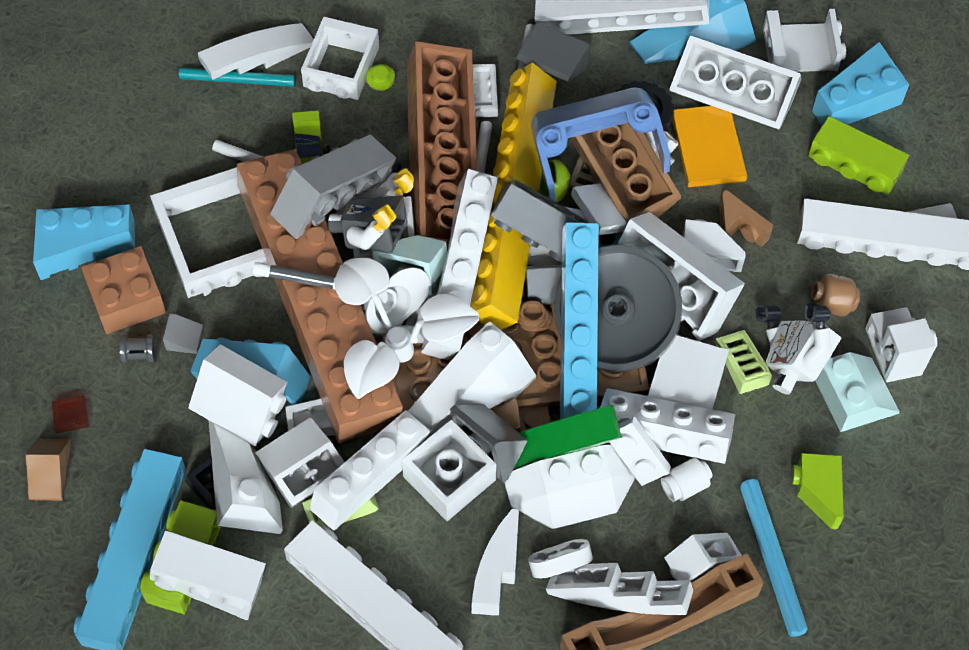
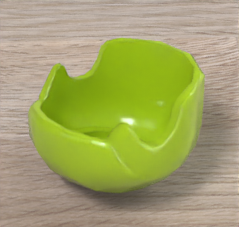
M548 160L555 187V202L558 203L564 198L569 189L570 173L562 161ZM542 172L539 193L549 198Z

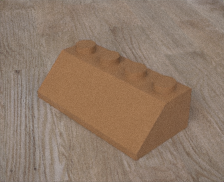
M628 123L570 138L595 182L601 184L627 224L631 218L648 212L659 218L681 199V195L668 173H663L661 162L644 133L634 131Z

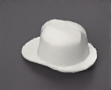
M410 267L400 270L389 278V287L377 293L392 327H399L406 318L422 305L428 296L430 280L427 274L419 268ZM371 297L362 307L366 312V320L370 328L375 332L386 334L385 324Z

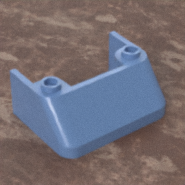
M629 88L538 112L533 117L531 130L548 195L551 200L556 201V194L547 158L561 154L567 147L568 138L626 123L639 133L652 131L663 173L670 172L671 155L656 106L645 90Z

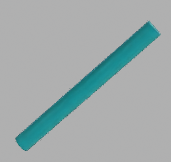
M179 69V79L288 87H294L296 80L295 75L254 72L239 74L238 71H230L212 80L205 69Z

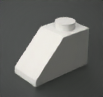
M701 219L685 221L682 235L685 239L726 270L733 272L742 271L745 251L717 223Z
M728 533L691 535L664 558L670 566V573L675 580H690L692 583L715 567L741 556V553Z

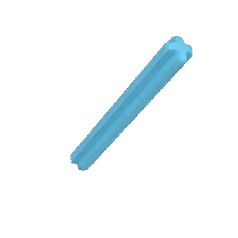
M756 479L745 480L741 483L740 490L788 635L791 637L803 635L808 627L759 482Z

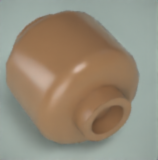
M825 274L819 282L816 281L813 284L811 299L815 301V304L828 307L831 315L845 317L850 312H854L858 307L860 290L851 278L835 274Z

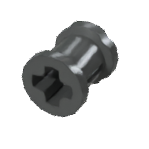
M148 334L147 337L128 338L127 335H121L120 358L122 363H128L129 360L148 359L149 362H155L156 342L154 334Z

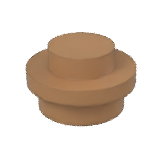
M528 301L520 307L518 324L524 330L531 332L539 331L547 325L548 311L540 302Z

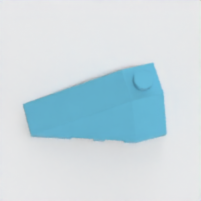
M709 0V24L651 28L631 40L630 45L642 62L647 64L677 60L679 57H682L690 35L734 51L755 43L756 38L744 0Z

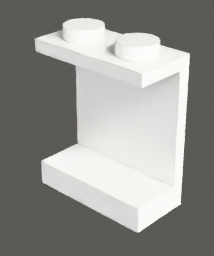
M829 9L826 21L823 24L780 25L778 10L766 12L763 32L768 63L794 72L838 71L841 60H845L846 46L840 40L842 25L841 21L836 19L835 9Z

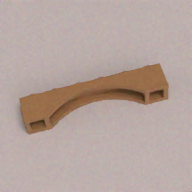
M746 553L715 567L691 583L693 594L686 615L629 612L604 620L592 621L561 635L559 649L641 650L757 598L764 582Z

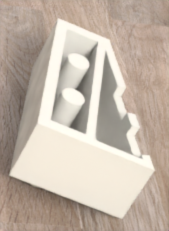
M165 531L150 569V580L155 581L154 584L162 589L179 591L196 600L248 620L261 585L266 563Z

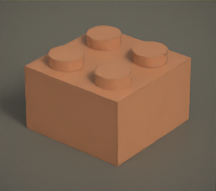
M141 246L81 267L106 335L166 313L161 295Z

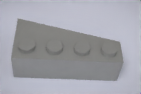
M370 134L359 140L357 138L353 139L349 144L341 148L335 147L323 156L317 155L305 164H297L287 173V182L270 215L297 239L305 234V228L309 223L317 226L325 220V215L332 208L338 212L354 196L358 198L384 181L396 157Z

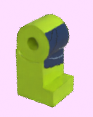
M319 111L292 113L296 151L301 163L305 164L315 156L323 155Z

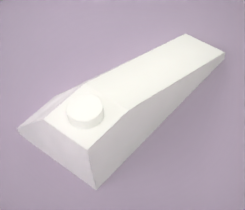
M489 321L464 345L408 412L430 430L429 438L452 420L450 412L452 406L484 404L490 409L502 402L505 404L515 399L536 379V374L515 342Z

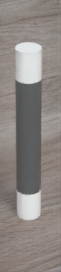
M259 262L254 263L253 275L335 290V276Z

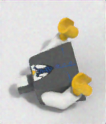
M402 169L393 178L397 187H391L383 197L355 199L351 202L345 214H331L328 221L329 231L331 233H343L345 245L351 249L393 252L407 225L402 193H408L412 190L414 176L408 169Z

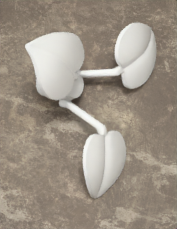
M353 258L345 261L340 265L335 278V290L338 297L343 302L351 305L364 304L372 297L387 329L386 343L379 342L376 346L371 341L362 340L354 344L347 351L344 358V373L349 388L354 396L360 399L370 391L390 382L399 370V363L406 362L412 358L414 354L413 343L418 342L417 336L421 328L426 340L438 343L446 342L471 329L480 319L479 314L460 298L450 294H439L431 297L422 305L420 314L423 320L416 322L412 334L405 328L392 327L382 302L377 293L386 290L390 284L389 274L381 263L369 258Z

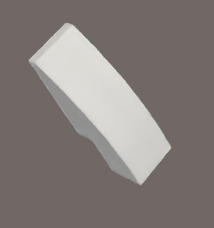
M512 509L486 547L474 583L472 614L499 615L501 583L514 584L519 509Z

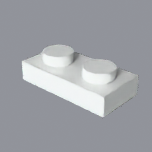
M635 416L619 423L622 438L611 441L610 444L641 486L669 474L670 464Z

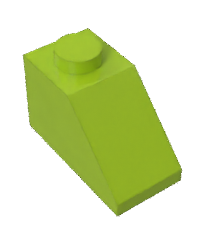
M802 453L798 464L793 465L791 470L792 485H797V496L831 529H838L844 518L842 456Z

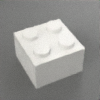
M452 420L402 460L403 477L446 521H449L496 481V463Z

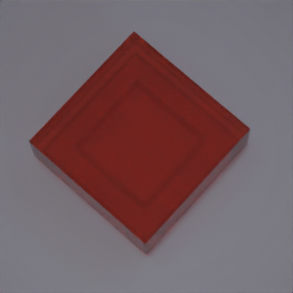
M84 395L52 401L54 426L57 434L89 427Z

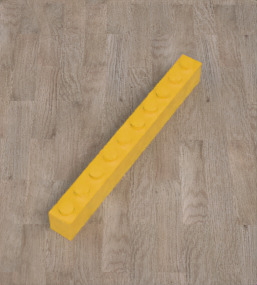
M533 62L522 69H517L510 77L500 143L497 148L496 165L493 170V175L498 177L491 210L508 175L539 192L542 168L531 130V121L538 112L553 108L557 81ZM490 211L470 307L479 314V322L486 325L490 321L502 330L518 323L530 244L521 239L523 234L512 228L510 232H507L494 224L495 218L492 217Z

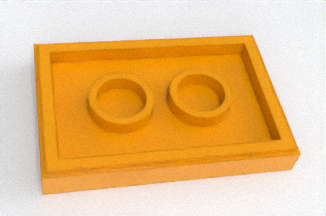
M713 106L674 110L672 121L676 139L679 143V152L688 187L743 182L747 180V172L732 113Z

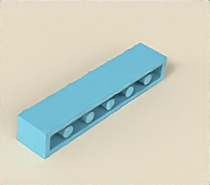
M566 223L562 229L560 419L597 409L599 223Z
M144 449L140 460L136 459L131 472L133 480L130 488L125 489L120 501L122 509L119 518L114 519L110 526L109 545L107 550H102L98 559L97 567L99 572L96 580L90 582L86 591V607L84 612L79 613L75 620L74 633H76L75 636L81 646L98 650H123L142 597L140 590L142 577L146 571L151 569L154 561L155 547L158 541L162 540L167 519L173 509L186 473L182 457Z

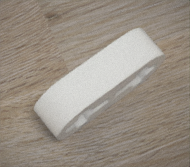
M586 539L571 540L533 553L528 558L532 576L535 578L551 577L584 566L593 560L590 544Z

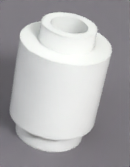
M693 457L671 469L669 474L661 478V485L672 502L677 500L684 501L710 486L712 472L705 461H699Z

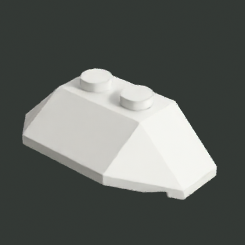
M610 444L545 459L513 470L509 479L504 484L512 508L519 509L520 512L551 529H556L617 513L635 476Z

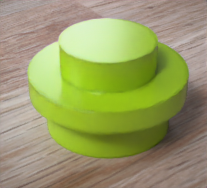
M374 65L367 71L366 81L375 90H387L394 84L395 73L387 65Z

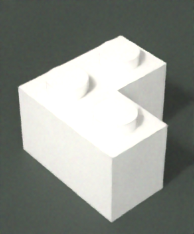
M907 307L871 314L865 327L886 382L922 375L937 347L936 334L932 329H929L926 319L916 320L911 318Z

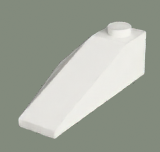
M208 420L217 526L281 534L283 528L280 502L263 465L255 455L256 449L254 445Z

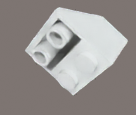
M311 417L255 452V455L290 508L311 496L314 489L345 463L331 441Z

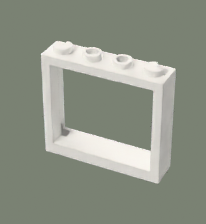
M237 167L150 196L155 214L188 298L201 293L206 296L213 289L222 286H236L242 279L253 276L255 262L268 264L263 249L190 273L168 218L239 194Z

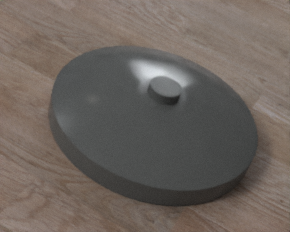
M628 245L605 246L598 248L597 369L607 372L634 371L657 360L673 343L682 320L681 293L672 272L653 254ZM562 279L558 285L554 300V317L560 336Z

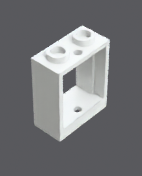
M323 17L301 68L303 87H307L315 92L324 91L332 93L344 99L352 98L358 100L366 82V73L372 67L379 49L378 29ZM328 44L364 53L354 78L318 70Z

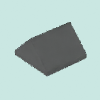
M537 21L516 59L527 64L533 62L543 71L569 82L588 69L589 44Z
M484 404L452 406L450 412L453 422L496 463V477L502 483H505L509 479L528 440Z

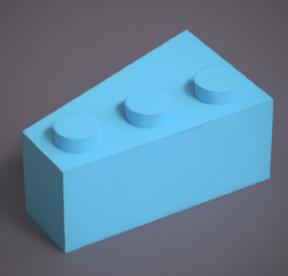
M878 42L817 92L812 112L822 126L828 116L848 125L901 105L909 83L881 43Z
M130 204L36 210L33 263L40 280L49 278L51 274L66 269L70 271L79 268L78 265L96 259L99 261L135 248V220Z
M226 338L202 340L190 371L196 379H198L203 360L221 344L288 382L283 394L287 397L286 401H289L291 405L302 403L311 376L288 345L282 342H273L272 344L258 343L254 340H245L244 342L230 341Z

